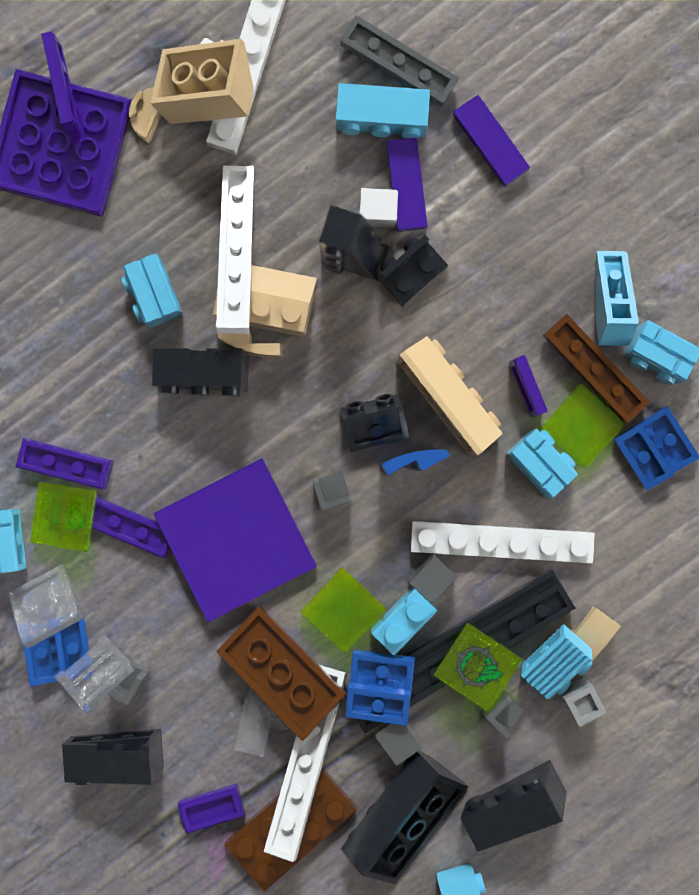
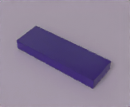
M52 31L42 33L41 36L60 123L69 134L79 133L81 129L62 44Z
M476 95L453 112V117L503 187H506L529 171L530 166L479 95Z
M417 138L388 140L386 145L392 190L398 191L397 232L427 229L428 224Z
M23 438L15 467L106 490L113 460Z
M92 495L84 514V518L87 519L85 520L87 527L165 559L167 557L170 546L157 521Z

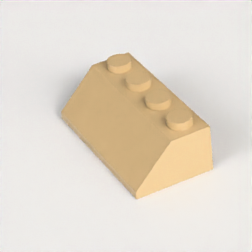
M426 336L402 352L397 359V363L470 457L478 456L503 434L499 429L502 425L491 411L487 413L480 405L483 400L473 387L468 389L463 383L464 375L454 363L449 365L443 355L446 352L436 339L431 341Z

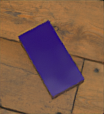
M522 355L510 361L509 365L530 416L535 417L548 412L526 356Z
M238 784L183 799L177 804L186 834L244 817L246 813Z

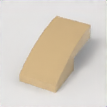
M250 332L249 334L218 333V338L231 348H243L247 354L257 357L282 359V346L280 343L252 344Z
M593 606L577 629H572L571 631L592 649L593 661L616 634L621 625Z

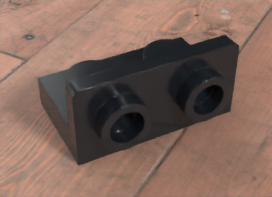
M424 235L420 240L414 237L403 247L404 254L397 260L391 257L380 268L382 273L379 276V281L402 307L448 267V264L429 244L430 239L427 235Z
M382 394L377 396L375 400L367 402L353 401L348 403L346 407L340 408L350 452L409 438L403 405L397 394Z

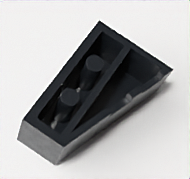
M330 205L319 240L321 263L326 265L325 268L339 274H342L344 270L379 281L380 268L385 262L389 247L387 244L380 243L381 237L374 234L373 237V227L362 214Z
M189 348L153 349L152 386L161 388V393L179 394V389H191L192 395H210V390H221L222 396L238 397L240 396V391L248 392L249 355L243 348H233V352L217 351L216 348H206V351L191 350Z
M161 729L71 736L62 744L64 780L76 785L91 783L152 785L164 766Z
M548 760L483 795L470 798L465 803L460 819L477 852L563 822L567 791L551 760Z

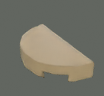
M154 87L147 88L143 92L139 91L131 101L129 109L132 128L138 137L147 144H150L162 116L150 104Z

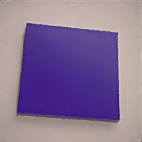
M15 69L0 124V190L103 217L130 120L129 109L132 99L71 83L81 130L79 133L69 134L60 123L51 78Z
M263 458L153 513L207 622L317 567Z

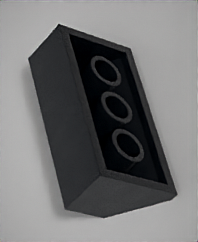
M417 751L404 761L401 770L394 779L388 782L385 791L376 803L369 807L366 816L357 828L350 832L348 840L341 847V850L361 876L396 884L469 786L434 758Z

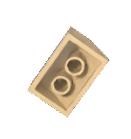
M242 39L163 49L150 104L170 124L248 117L254 88L244 41Z
M251 265L250 327L306 337L317 278ZM217 290V295H216V300H215V305H214V310H213V315H214V317H215L216 319H217V298H218V290Z

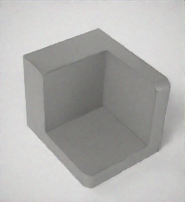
M584 677L572 682L569 688L560 695L579 727L607 713L594 686Z

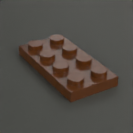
M260 606L216 651L301 741H304L347 695L313 658Z
M323 767L320 771L298 855L294 862L264 852L280 793L225 841L224 846L264 892L357 810L356 805Z

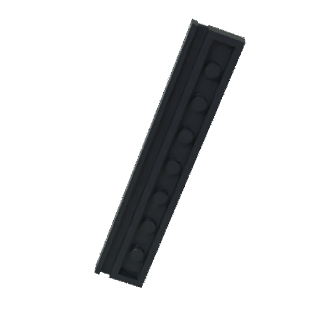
M549 569L404 655L415 657L410 706L460 677L458 672L453 671L457 668V660L459 658L455 652L462 653L470 648L471 644L473 647L483 649L490 646L489 653L495 657L576 609L562 584L557 579L555 572ZM475 651L474 653L477 656L473 655L467 660L468 663L464 668L463 675L470 672L471 667L475 669L483 664L485 655L478 654L480 653L479 651ZM356 719L364 733L383 723Z

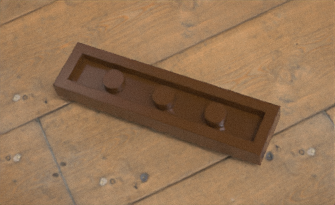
M565 314L543 335L549 344L624 424L629 423L650 403L568 314Z

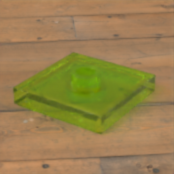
M579 384L539 429L549 433L558 447L568 454L579 466L586 469L626 423L584 385Z
M342 566L300 612L345 654L387 609Z

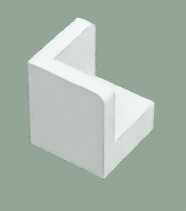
M361 188L360 214L364 216L372 227L395 228L398 191Z

